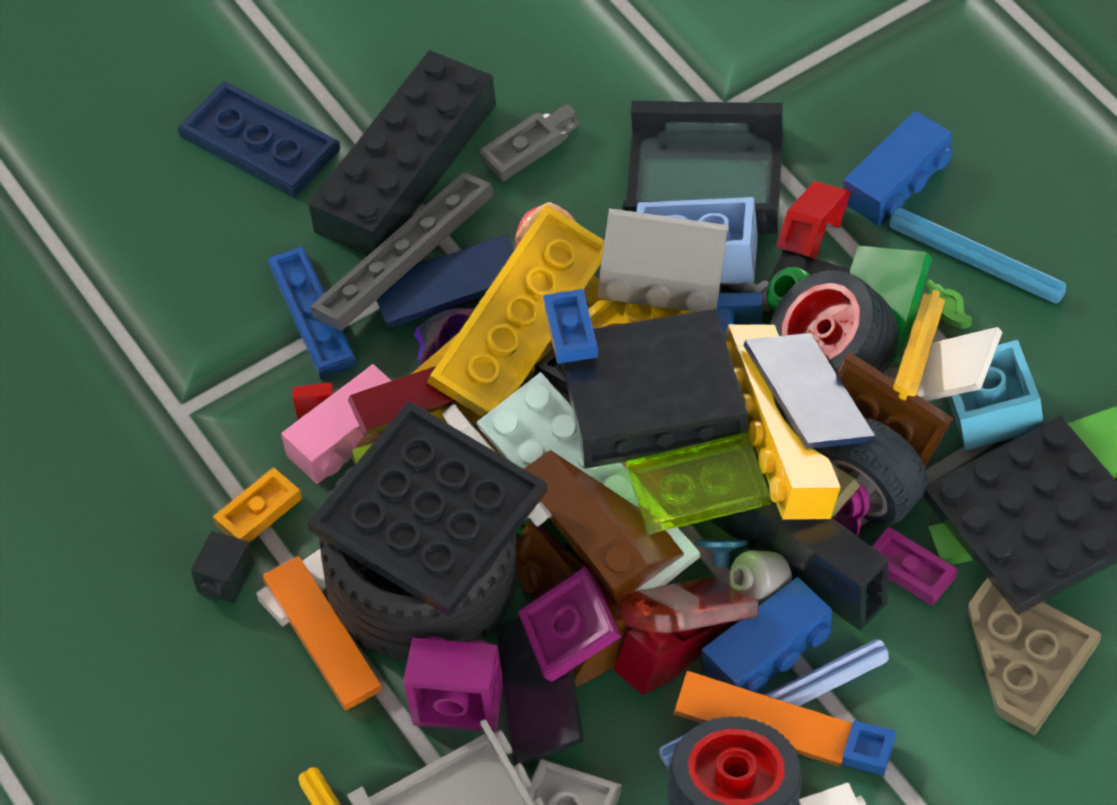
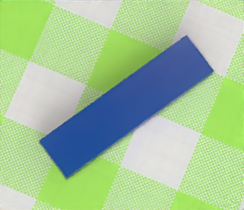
M301 246L267 258L269 268L319 378L322 379L357 366L355 356L343 330L340 331L313 318L310 306L324 295L325 292L304 247Z

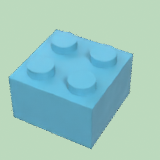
M1018 340L997 345L980 390L946 397L965 451L1022 436L1044 424L1041 399Z

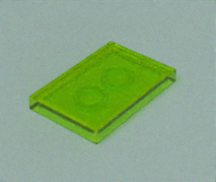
M747 432L626 461L627 473L647 534L771 505L770 494Z

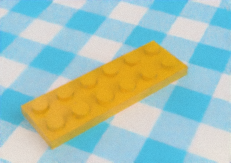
M546 204L431 373L427 383L481 417H484L520 389L552 340L544 310L543 295L579 289L584 291L601 265L604 240Z

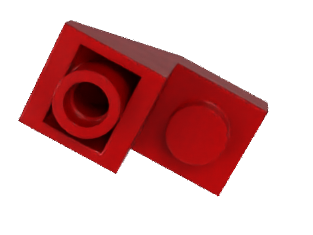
M814 181L787 210L776 247L816 259L826 226L840 227L851 192Z

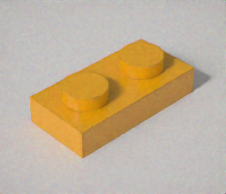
M273 467L213 516L215 526L228 536L250 543L303 499L301 490Z

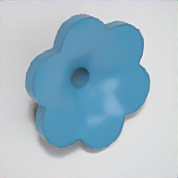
M706 538L695 540V546L705 547L713 551V566H730V551L738 547L748 546V540Z

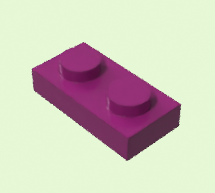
M890 527L872 545L873 548L889 558L888 579L931 606L938 601L957 578L956 567Z

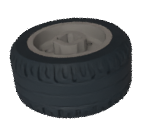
M864 418L875 434V438L858 444L820 448L819 453L827 457L830 463L853 477L866 488L869 494V510L863 518L875 524L892 525L901 521L925 494L928 483L926 470L916 451L904 438L886 425Z

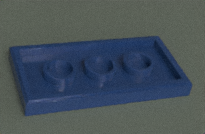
M223 81L178 127L180 137L294 198L340 150L339 140L226 81Z

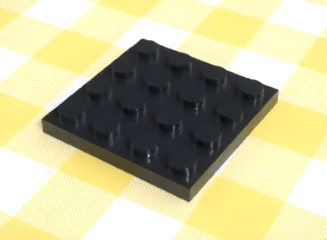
M408 401L309 520L308 528L311 533L449 617L548 492V483Z
M1061 415L927 484L925 494L923 495L925 500L1017 615L1117 562V481Z

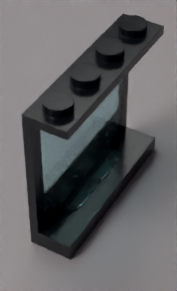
M632 101V141L626 201L623 200V210L637 212V205L640 202L754 197L758 234H778L783 103Z

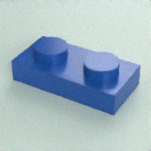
M583 289L543 295L544 310L557 364L597 358V342Z

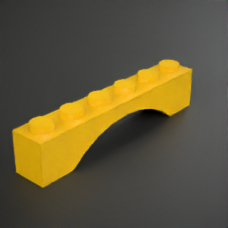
M728 325L725 341L748 412V439L750 445L755 446L757 451L759 469L767 477L772 502H776L782 519H831L841 487L830 460L816 450L804 447L800 438L781 416L772 392L743 346L745 339L779 336L775 325Z

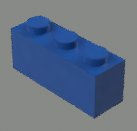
M914 111L843 180V189L851 192L847 207L880 226L887 218L892 216L897 208H902L904 202L914 192H920L925 187L928 178L937 169L942 170L946 167L952 157V132L919 112Z
M796 577L702 649L703 672L709 678L759 693L771 677L779 671L785 672L789 670L810 647H818L827 640L832 631V609L801 579Z

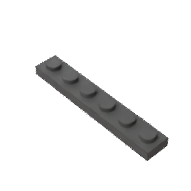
M463 172L310 306L313 318L342 331L494 196L492 184Z

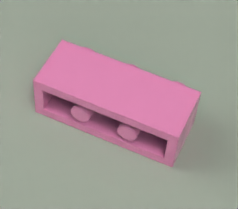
M372 364L281 433L286 456L316 484L327 476L337 473L343 464L352 458V449L373 443L385 430L383 429L364 436L348 402L349 396L390 382L391 380Z

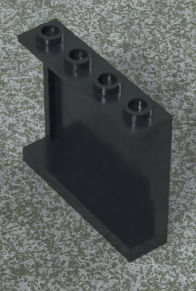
M716 309L595 328L593 330L598 348L597 358L558 363V367H562L580 436L581 458L584 469L748 442V412Z

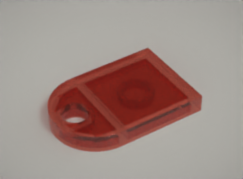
M713 577L637 590L624 595L620 599V620L630 627L646 631H683L758 617L757 599Z

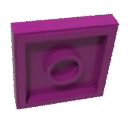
M586 566L518 611L542 674L551 683L621 637L595 575Z

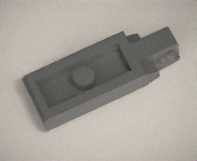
M568 103L552 114H541L538 111L479 151L480 159L504 182L563 143L569 137L568 134L579 126L577 112Z

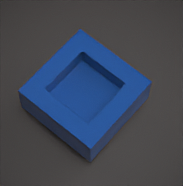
M854 720L843 753L842 765L885 776L896 740V731Z

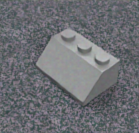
M609 208L600 268L598 299L691 312L717 310L728 225Z

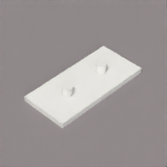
M995 327L933 342L917 395L926 401L980 390L1001 338L1002 331ZM889 366L884 374L895 380L899 367Z

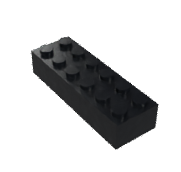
M429 50L309 202L314 233L368 256L405 224L496 106L493 75Z

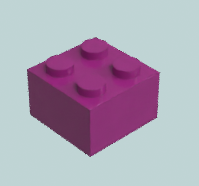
M436 636L427 637L426 639L412 638L403 681L412 725L484 732L480 721L486 719L491 730L495 733L497 731L504 692L497 645H490L480 640L469 642L447 641Z

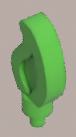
M932 280L926 283V286L929 288V294L933 290H937L940 292L939 297L945 300L941 320L960 329H966L972 325V317L964 313V300L958 292L945 289L940 283L935 284Z

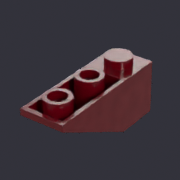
M706 594L628 631L613 670L640 694L645 695L671 682L702 654L704 647L735 625L739 617L712 594Z

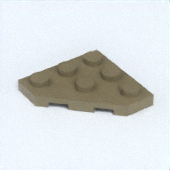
M987 578L969 602L968 616L997 716L1035 736L1099 645L1101 633L1044 602L1017 615Z

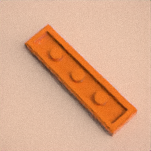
M300 556L264 573V583L343 709L347 711L382 692L380 682L335 614Z
M687 671L673 715L698 723H705L707 720L710 721L720 717L726 718L728 716L755 719L758 722H764L766 725L772 726L780 734L782 733L790 741V744L793 745L794 751L796 750L797 754L836 767H840L842 763L843 753L853 724Z

